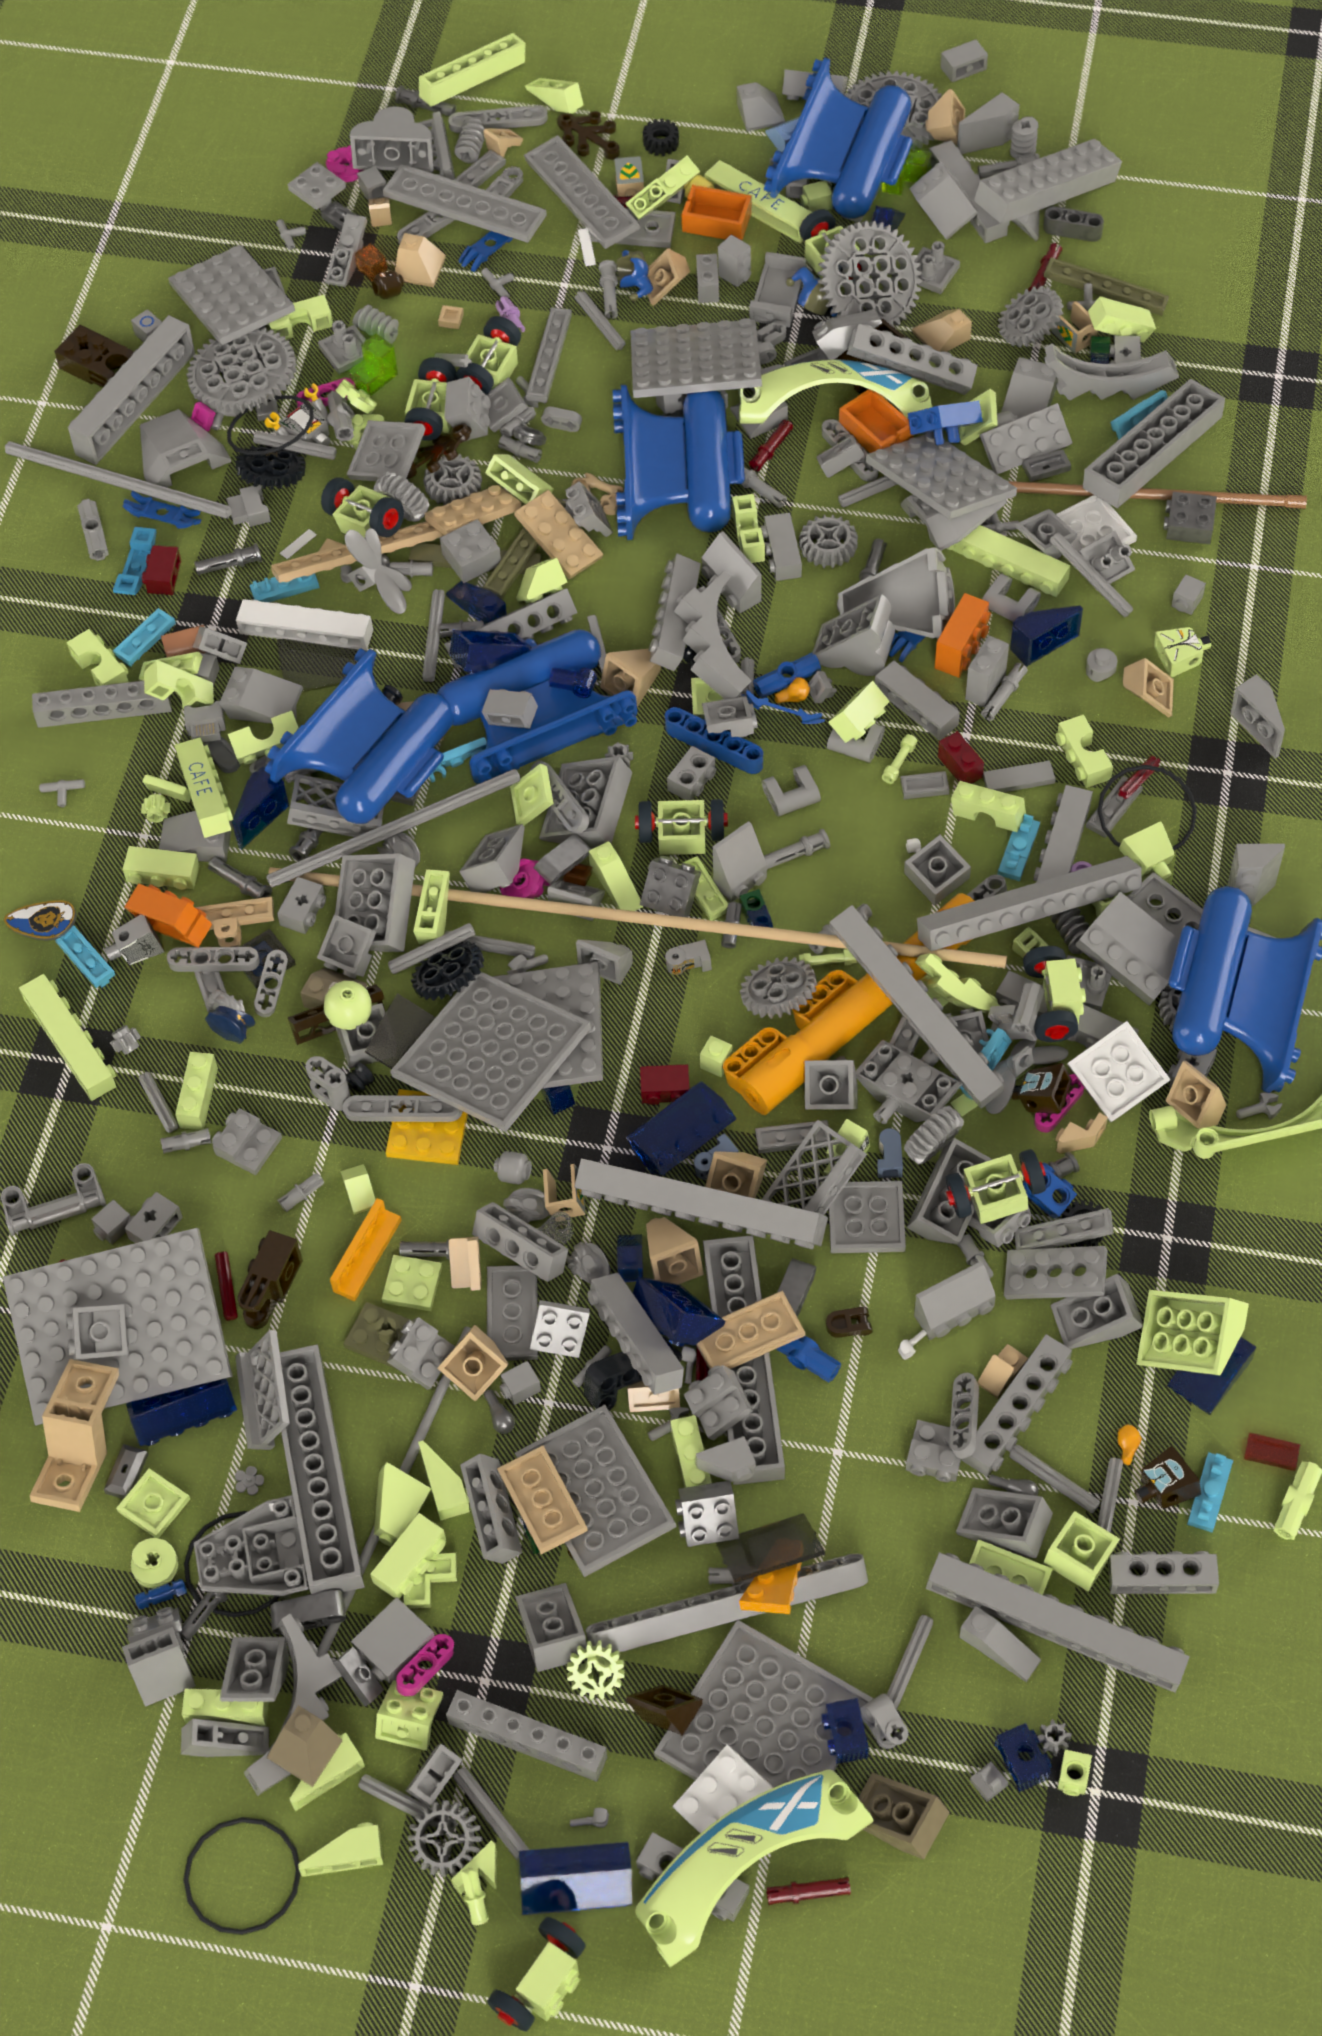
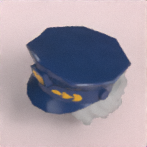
M222 990L213 991L207 999V1005L214 1011L209 1012L205 1017L207 1024L212 1031L224 1039L241 1044L244 1039H247V1028L255 1025L254 1018L245 1013L242 999L237 1001L233 995L229 996Z

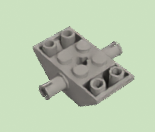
M882 1040L856 1070V1078L877 1101L882 1103L873 1114L878 1122L881 1121V1124H886L895 1111L914 1122L926 1121L947 1104L962 1086L961 1082L933 1068L939 1058L931 1048L921 1059H917L885 1040Z

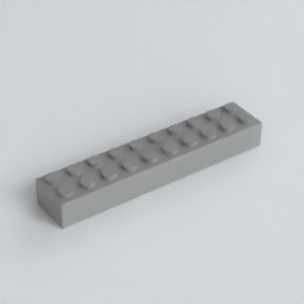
M582 1158L574 1188L581 1190V1195L601 1200V1197L605 1196L604 1200L619 1205H624L625 1201H627L628 1206L648 1211L649 1206L652 1207L651 1211L666 1216H671L672 1212H675V1217L694 1222L696 1217L699 1218L698 1222L718 1227L719 1223H722V1228L742 1233V1229H747L746 1233L761 1238H766V1234L771 1235L770 1239L789 1244L791 1239L795 1240V1245L808 1249H813L814 1245H822L828 1217L820 1213Z
M753 1235L703 1241L712 1321L762 1300ZM768 1352L731 1369L735 1372L753 1412L727 1430V1439L730 1442L745 1436L756 1462V1473L746 1481H734L733 1485L785 1479L784 1457Z
M318 1344L281 1352L280 1359L290 1422L281 1433L311 1594L330 1590L347 1592L365 1588L324 1367Z

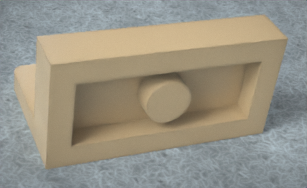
M450 1238L448 1242L452 1288L470 1287L471 1290H481L479 1238Z
M643 1381L628 1386L629 1413L670 1410L680 1407L679 1388L654 1395L650 1388L644 1385Z

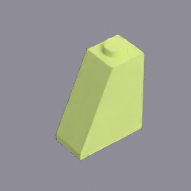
M388 1462L380 1469L378 1474L374 1534L379 1537L378 1539L383 1544L392 1546L414 1520L431 1488Z

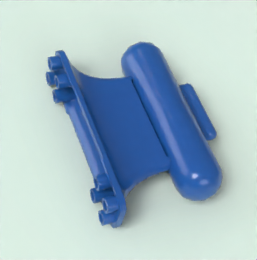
M824 58L823 61L816 59L812 68L814 73L813 75L809 74L806 81L807 89L804 94V100H807L784 151L776 150L772 160L774 164L773 166L769 165L766 178L768 179L766 180L764 191L770 192L771 198H777L785 186L796 180L820 179L836 183L831 198L836 212L846 219L860 218L869 211L880 183L884 182L889 185H895L913 144L912 138L901 135L911 112V98L898 85H887L881 87L874 94L869 107L859 104L843 95L835 87L830 76V59Z
M621 385V389L613 390V403H615L613 404L614 433H623L626 479L624 480L625 492H616L618 536H627V540H633L636 526L646 514L659 507L678 503H688L690 521L700 531L712 533L724 528L728 524L732 512L730 484H742L745 480L742 433L740 431L727 432L726 405L721 392L687 393L683 404V417H665L649 413L636 405L629 394L627 385Z
M582 629L572 630L539 645L533 639H526L476 660L474 663L475 672L448 682L438 689L437 694L442 695L451 707L454 720L453 726L464 725L478 718H481L487 738L486 748L484 751L475 754L469 763L471 776L475 784H480L510 770L520 769V767L592 736L595 737L602 733H605L607 736L612 735L616 732L618 726L625 724L626 727H631L637 722V701L632 691L626 690L613 696H603L593 691L579 677L597 667L601 657V647L598 639L591 632ZM505 689L514 692L526 691L531 693L538 708L530 729L489 725L482 713L489 690Z
M362 648L358 650L354 657L357 663L354 665L348 662L345 665L342 674L346 676L308 721L301 725L294 734L288 731L284 733L280 740V743L284 745L281 749L275 745L270 749L267 757L271 760L265 768V772L270 774V780L275 783L279 782L288 773L299 769L320 770L342 779L345 782L341 785L335 796L336 807L339 814L346 821L355 824H366L373 820L396 792H399L406 798L413 797L443 761V753L434 749V747L449 731L454 722L451 707L442 695L434 693L423 694L416 698L406 711L391 702L381 692L374 680L373 668L376 652L372 649L365 651Z
M1231 886L1217 888L1210 892L1204 903L1198 930L1185 926L1181 931L1168 981L1170 987L1182 991L1172 1028V1039L1181 1051L1198 1057L1214 1051L1221 1039L1222 1031H1225L1245 1043L1258 1057L1263 1072L1262 1090L1267 1093L1273 1090L1280 1092L1285 1082L1291 1084L1296 1075V1070L1289 1067L1291 1062H1297L1301 1054V1050L1294 1047L1297 1038L1296 1032L1313 961H1320L1322 958V947L1319 946V941L1322 940V920L1314 918L1298 935L1289 938H1272L1248 931L1252 914V903L1248 896L1239 888Z

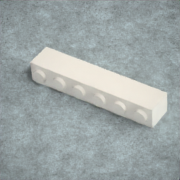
M243 599L236 618L240 634L351 649L362 648L366 651L373 633L371 617L364 614H351L320 608L313 609L298 605L291 606L280 603L260 602L258 600Z

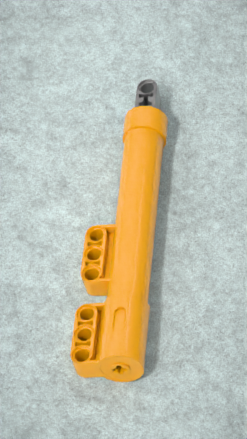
M991 875L969 894L958 893L937 912L1007 892L1005 878L1001 875ZM918 931L903 943L925 946L918 939ZM971 940L944 947V949L957 950L960 946L968 944ZM898 955L897 959L901 963L906 962L912 969L913 974L911 975L916 981L921 980L927 974L915 963L918 957ZM834 970L827 974L815 986L817 991L812 993L813 998L806 999L807 1005L800 1004L799 1011L792 1009L796 1026L800 1030L795 1035H790L789 1037H786L773 1027H767L759 1031L724 1061L723 1069L727 1084L741 1094L755 1111L762 1115H767L805 1082V1061L828 1060L893 1004L868 973L859 981L842 970Z

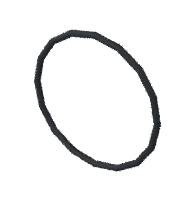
M294 395L274 396L275 400L293 399L302 402L309 409L310 419L305 428L294 439L279 447L265 451H246L236 447L231 441V431L235 423L249 411L246 408L244 413L240 412L232 420L227 430V442L235 451L245 455H266L280 451L297 442L309 430L314 420L313 407L306 399Z
M1140 765L1126 768L1110 778L1100 793L1098 815L1102 830L1114 845L1120 847L1121 843L1117 842L1106 828L1102 813L1104 795L1113 781L1127 772L1142 769L1163 772L1178 781L1188 794L1193 811L1190 828L1183 839L1172 848L1176 850L1185 844L1194 830L1197 809L1192 792L1180 777L1165 768Z
M248 1511L221 1515L204 1525L190 1542L184 1561L186 1585L198 1603L202 1599L190 1581L189 1561L194 1548V1542L199 1540L207 1529L224 1519L240 1517ZM275 1595L271 1600L251 1610L230 1612L215 1608L212 1612L230 1617L257 1614L275 1603L280 1596Z
M240 1817L219 1823L200 1837L188 1856L183 1879L188 1904L200 1921L219 1932L244 1935L267 1928L285 1914L297 1895L301 1875L298 1866L297 1849L283 1830L265 1820ZM242 1822L264 1825L278 1833L292 1851L296 1869L293 1891L281 1911L265 1923L246 1929L221 1927L204 1917L192 1900L189 1885L192 1859L203 1842L221 1828Z

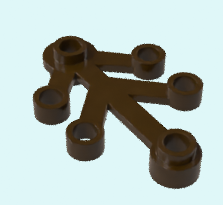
M592 111L589 116L580 117L564 113L557 118L558 127L564 131L562 140L568 147H572L575 143L572 130L578 133L579 144L577 152L579 156L585 157L589 155L587 139L603 148L604 156L607 159L614 160L620 156V146L617 142H607L596 135L597 133H615L616 123L614 121L608 120L604 125L583 127L580 125L588 123L592 125L599 124L601 122V114L598 111Z
M461 423L455 426L450 434L440 435L437 439L432 440L433 446L419 448L415 455L418 461L412 463L406 479L414 477L417 474L416 469L427 461L429 462L426 464V468L430 473L439 470L441 466L438 461L443 454L447 461L455 459L458 456L456 449L459 444L470 438L472 432L470 426Z

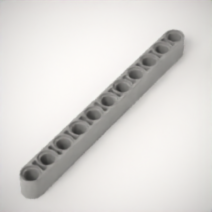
M858 1553L849 1554L801 1567L797 1573L798 1581L797 1585L794 1586V1598L790 1606L867 1584L868 1576L863 1555ZM749 1581L594 1623L588 1626L585 1631L587 1640L592 1643V1646H597L598 1641L602 1642L603 1648L611 1644V1652L613 1653L615 1651L630 1650L766 1612L741 1610L739 1600L752 1582Z

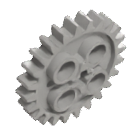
M1034 286L1031 292L1025 289L1024 295L1018 293L1016 300L1010 299L1011 305H1005L1007 310L1001 312L1003 317L998 319L1000 322L998 328L1000 329L999 333L1007 343L1010 342L1012 346L1017 344L1018 347H1021L1024 343L1028 347L1031 341L1036 344L1038 338L1044 340V334H1051L1049 331L1051 328H1057L1054 323L1061 321L1059 316L1063 314L1061 309L1064 306L1055 290L1051 291L1049 287L1044 289L1043 286H1040L1037 290Z
M785 957L783 961H779L776 958L774 963L767 960L766 966L759 964L758 971L751 970L752 976L744 977L746 982L741 983L742 989L740 993L744 1006H746L747 1011L752 1010L753 1015L759 1013L760 1017L763 1018L768 1014L769 1018L772 1019L774 1014H778L779 1018H781L783 1012L791 1015L792 1009L799 1011L800 1004L807 1005L806 999H812V993L817 991L815 987L817 981L814 970L811 969L810 964L805 965L804 960L798 962L797 958L794 957L789 961L788 957Z

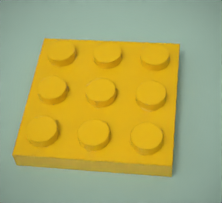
M399 1089L397 1096L431 1095L422 1091ZM402 1105L399 1109L400 1113L407 1108L406 1105ZM463 1112L459 1119L452 1122H392L386 1148V1157L458 1165L468 1114Z

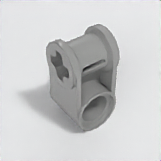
M881 1694L861 1706V1717L870 1728L880 1747L891 1749L896 1745L903 1744L907 1740V1726L902 1721L893 1701L888 1695Z

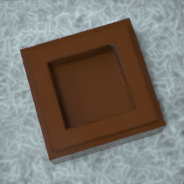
M578 864L563 876V881L586 886L592 875L593 867Z

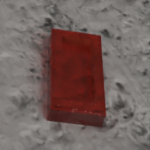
M1249 1432L1244 1459L1295 1471L1301 1444Z

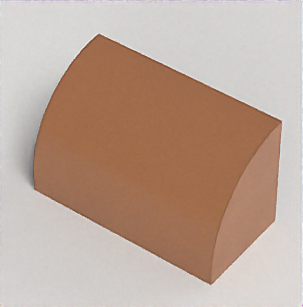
M200 626L162 635L161 639L166 657L193 652L206 653L193 648Z

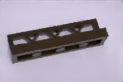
M376 984L367 987L366 989L372 1004L376 1002L377 1004H383L382 1000L385 998L382 990ZM324 1004L288 1017L297 1045L336 1031L335 1026L332 1024L327 1027L318 1025L329 1021L324 1013ZM311 1027L308 1034L299 1036L298 1032Z

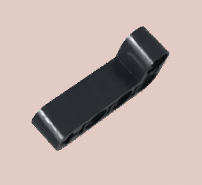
M662 1336L680 1362L682 1360V1353L667 1337ZM616 1353L592 1363L587 1368L584 1396L596 1409L606 1405L610 1411L616 1404L618 1390L642 1381V1376L637 1369L635 1370L632 1367L631 1360L626 1353Z

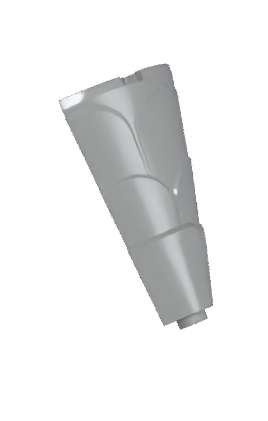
M936 547L924 549L898 564L895 563L875 576H868L838 593L837 609L840 615L882 594L891 604L892 609L888 620L894 625L895 630L907 631L930 638H939L955 611L952 575L950 568H946L943 564L946 558Z

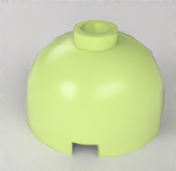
M341 981L329 988L325 995L324 1013L330 1020V1023L337 1028L345 1030L355 1029L356 1026L366 1023L371 1015L372 1001L368 990L362 984L355 981Z

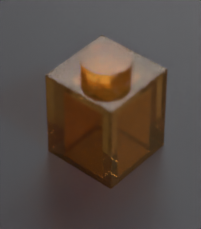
M371 243L354 253L357 269L371 282L376 274L388 271L386 257Z

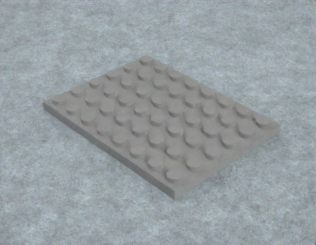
M199 1228L3 1276L35 1425L43 1424L42 1415L69 1360H74L73 1355L68 1354V1340H72V1329L67 1330L66 1314H71L70 1309L124 1304L128 1355L78 1360L119 1369V1377L104 1409L232 1377ZM85 1383L80 1388H88L91 1384Z

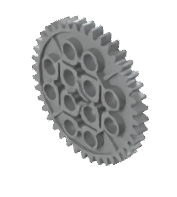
M887 71V75L880 72L878 77L872 74L871 79L865 76V82L858 80V85L853 84L852 89H848V94H844L852 101L869 107L874 94L881 87L898 85L911 98V112L901 133L903 136L912 138L913 144L910 149L914 151L915 146L922 148V143L927 145L929 140H934L930 132H927L925 122L928 119V111L942 97V94L938 93V88H933L932 83L927 85L926 79L920 81L921 76L913 78V74L906 76V72H903L902 75H899L898 71H895L894 75H891L890 71Z
M864 221L862 223L857 222L854 226L851 224L847 226V229H841L840 233L834 235L835 239L828 241L830 246L824 248L828 254L821 255L825 262L819 263L823 270L819 271L818 274L823 276V279L818 280V283L824 284V287L819 290L826 292L822 299L829 300L826 307H833L831 314L838 313L837 317L859 313L862 312L861 308L863 305L866 311L875 309L880 319L886 320L893 327L894 325H899L900 320L907 319L906 315L912 313L910 308L916 307L913 301L919 299L915 293L921 291L917 284L922 283V280L917 279V276L921 275L922 272L916 270L921 265L914 262L918 255L912 256L911 253L914 251V247L908 249L907 246L910 241L903 242V234L897 236V229L891 231V226L884 227L882 222L876 225V221L870 223ZM875 240L879 244V249H877L874 245ZM855 242H858L860 245L859 251L855 247ZM867 253V255L874 256V257L869 258V257H866V256H863V257H859V256L865 255V254ZM896 260L900 263V269L896 267ZM877 261L881 265V270H878L876 266ZM858 263L862 266L861 272L857 268ZM838 264H840L843 268L842 273H840L838 270ZM898 281L902 284V290L898 288ZM879 283L883 285V291H880ZM860 284L864 287V293L859 289ZM841 285H842V286L844 287V289H845V294H844V295H843V294L841 293V291H840V286H841ZM871 296V297L880 298V299H877V300L874 301V300L865 299V298H868V297ZM881 304L885 306V313L881 311Z
M264 327L261 331L258 328L222 346L217 340L209 339L210 344H203L204 350L198 349L199 355H193L194 360L190 361L191 367H188L189 373H187L190 390L194 398L198 399V402H203L212 410L216 408L218 413L224 409L225 414L230 410L233 411V414H236L239 409L241 413H244L246 408L251 412L254 406L260 409L261 403L268 405L267 400L275 401V395L281 396L280 390L286 391V385L292 384L290 379L295 378L293 373L296 372L295 367L297 363L293 347L290 346L289 341H286L284 336L281 337L279 332L274 334L273 330L267 332V329Z

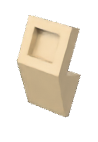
M1099 1112L1095 1120H1089L1085 1129L1072 1122L1068 1124L1066 1129L1061 1128L1055 1139L1058 1142L1056 1152L1062 1154L1094 1147L1106 1129L1108 1117Z

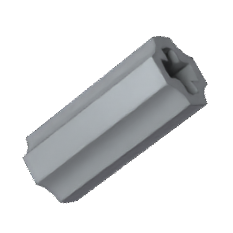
M1025 983L1011 1025L1015 1032L1022 1035L1031 1034L1045 992L1041 985Z

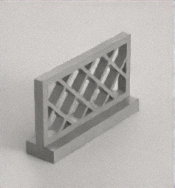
M439 111L432 113L433 119L419 122V124L432 127L430 131L432 142H434L432 145L433 155L437 157L433 161L434 169L441 173L438 176L454 180L455 174L446 127Z
M296 774L287 824L356 837L382 825L383 809L376 816L377 819L374 818L366 824L348 822L339 814L336 805L332 801L335 799L343 783ZM299 783L308 784L311 789L304 791L299 786ZM322 789H331L334 793L327 796ZM317 793L322 799L314 802L310 795ZM304 799L309 805L297 803V801ZM326 803L331 809L321 808L319 806Z
M817 1120L761 1200L772 1202L771 1199L774 1194L783 1190L785 1202L778 1204L791 1206L802 1203L803 1210L825 1215L867 1154ZM822 1128L827 1133V1142L816 1144L815 1136ZM843 1143L848 1146L842 1155L834 1157L833 1145ZM828 1146L829 1158L818 1160L817 1149ZM812 1150L813 1162L802 1164L801 1156L803 1153ZM830 1163L831 1171L829 1174L820 1177L819 1165ZM814 1166L815 1178L804 1181L803 1169ZM798 1170L799 1182L788 1184V1174L791 1171ZM816 1183L817 1191L815 1194L806 1197L805 1185ZM800 1187L801 1198L790 1201L788 1189Z
M269 1330L248 1353L239 1352L235 1356L248 1449L271 1450L275 1447L274 1438L290 1424L277 1331Z

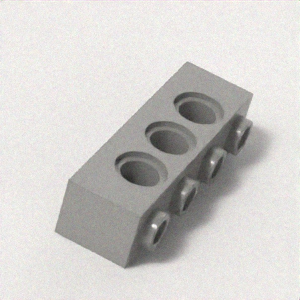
M494 1202L477 1210L472 1232L473 1236L478 1237L483 1243L488 1244L502 1255L512 1259L521 1267L526 1268L546 1282L563 1273L568 1248Z
M478 1454L460 1464L483 1559L503 1564L522 1554L506 1486L497 1468L501 1467L499 1459Z
M1147 1551L1140 1555H1130L1129 1552H1117L1114 1555H1110L1108 1562L1110 1594H1216L1219 1586L1217 1554H1209L1206 1551H1198L1194 1554H1183L1179 1551L1156 1554L1155 1552ZM1138 1568L1143 1574L1139 1576L1134 1575L1130 1569ZM1165 1568L1169 1574L1161 1575L1157 1572V1569ZM1191 1568L1196 1574L1188 1575L1183 1569Z
M652 1832L636 1861L637 1869L648 1880L658 1879L664 1871L660 1868V1865L665 1861L672 1862L683 1849ZM736 1878L722 1894L711 1913L720 1920L726 1921V1919L734 1922L749 1894V1885Z

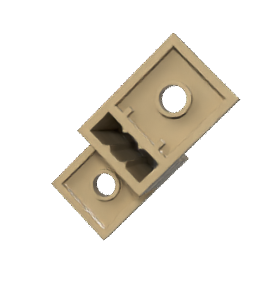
M73 1359L69 1360L42 1415L48 1458L31 1491V1502L78 1512L81 1511L107 1454L101 1413L119 1377L118 1368ZM85 1383L91 1384L88 1388H80ZM63 1481L70 1482V1484L67 1486H58V1484L62 1483Z

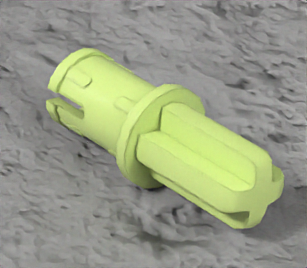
M468 1868L463 1870L461 1874L466 1893L464 1901L468 1903L471 1923L473 1925H481L489 1920L484 1902L486 1894L481 1889L478 1871L474 1868Z

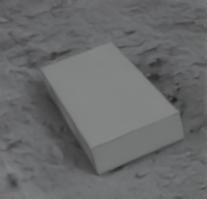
M946 771L907 775L900 778L904 799L949 795Z

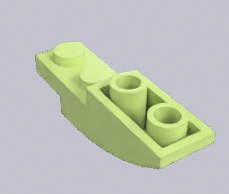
M686 156L660 178H656L636 194L625 205L640 220L683 189L684 185L700 173V170Z
M931 953L923 954L915 961L931 977L926 986L954 1005L964 1009L974 1008L975 1012L982 1010V1013H989L991 1006H1000L997 998L986 993L976 979L970 977L959 979L958 974L947 969L937 955Z

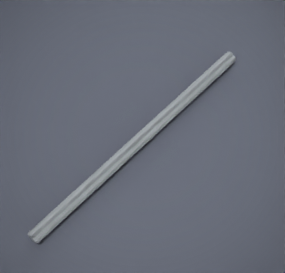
M11 441L5 445V452L16 457L131 491L133 490L227 519L232 514L231 507Z
M516 769L510 770L267 875V881L271 887L278 886L334 862L343 856L350 855L520 781V775Z

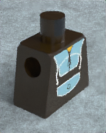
M1063 1063L1030 1070L1025 1074L1022 1085L1014 1087L1011 1097L1013 1100H1021L1025 1110L1028 1112L1059 1114L1063 1108L1072 1079Z
M1170 1446L1142 1468L1143 1486L1134 1490L1135 1496L1141 1504L1154 1498L1159 1506L1164 1509L1201 1495L1199 1478L1173 1446Z

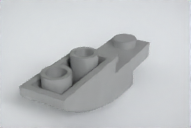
M346 214L338 246L334 247L325 280L326 284L346 287L349 283L364 244L362 238L367 224L366 217Z

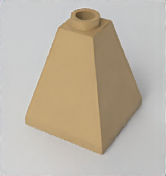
M649 649L609 652L605 657L600 688L611 696L630 690L636 696L638 707L659 674L661 666L650 662L651 652Z
M665 1217L654 1218L646 1224L649 1255L657 1292L704 1275L698 1241Z

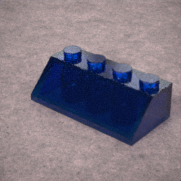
M700 1081L632 1132L626 1139L651 1175L663 1176L737 1118L724 1099Z
M638 1276L633 1295L655 1327L659 1329V1333L667 1336L670 1343L677 1346H684V1344L696 1345L724 1326L726 1322L682 1285Z
M226 1378L126 1403L140 1446L154 1445L161 1438L169 1435L171 1437L178 1436L185 1429L193 1426L195 1428L202 1427L212 1419L229 1417L237 1410Z
M629 1842L523 1850L518 1852L517 1862L522 1915L632 1906Z

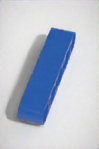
M672 707L666 711L665 731L668 735L749 774H757L762 771L763 750L760 746L741 737H732L731 732L727 730L722 733H708L704 719L681 708Z

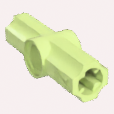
M1302 1461L1294 1482L1292 1485L1290 1484L1281 1505L1283 1508L1273 1529L1279 1537L1286 1540H1294L1295 1536H1297L1302 1519L1307 1515L1315 1496L1313 1493L1322 1474V1469L1317 1464L1310 1461Z

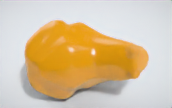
M796 677L789 686L775 694V702L798 703L804 701L810 692L809 684L804 678Z
M1130 1424L1118 1430V1445L1122 1448L1121 1460L1126 1465L1132 1463L1133 1456L1142 1441L1139 1431Z

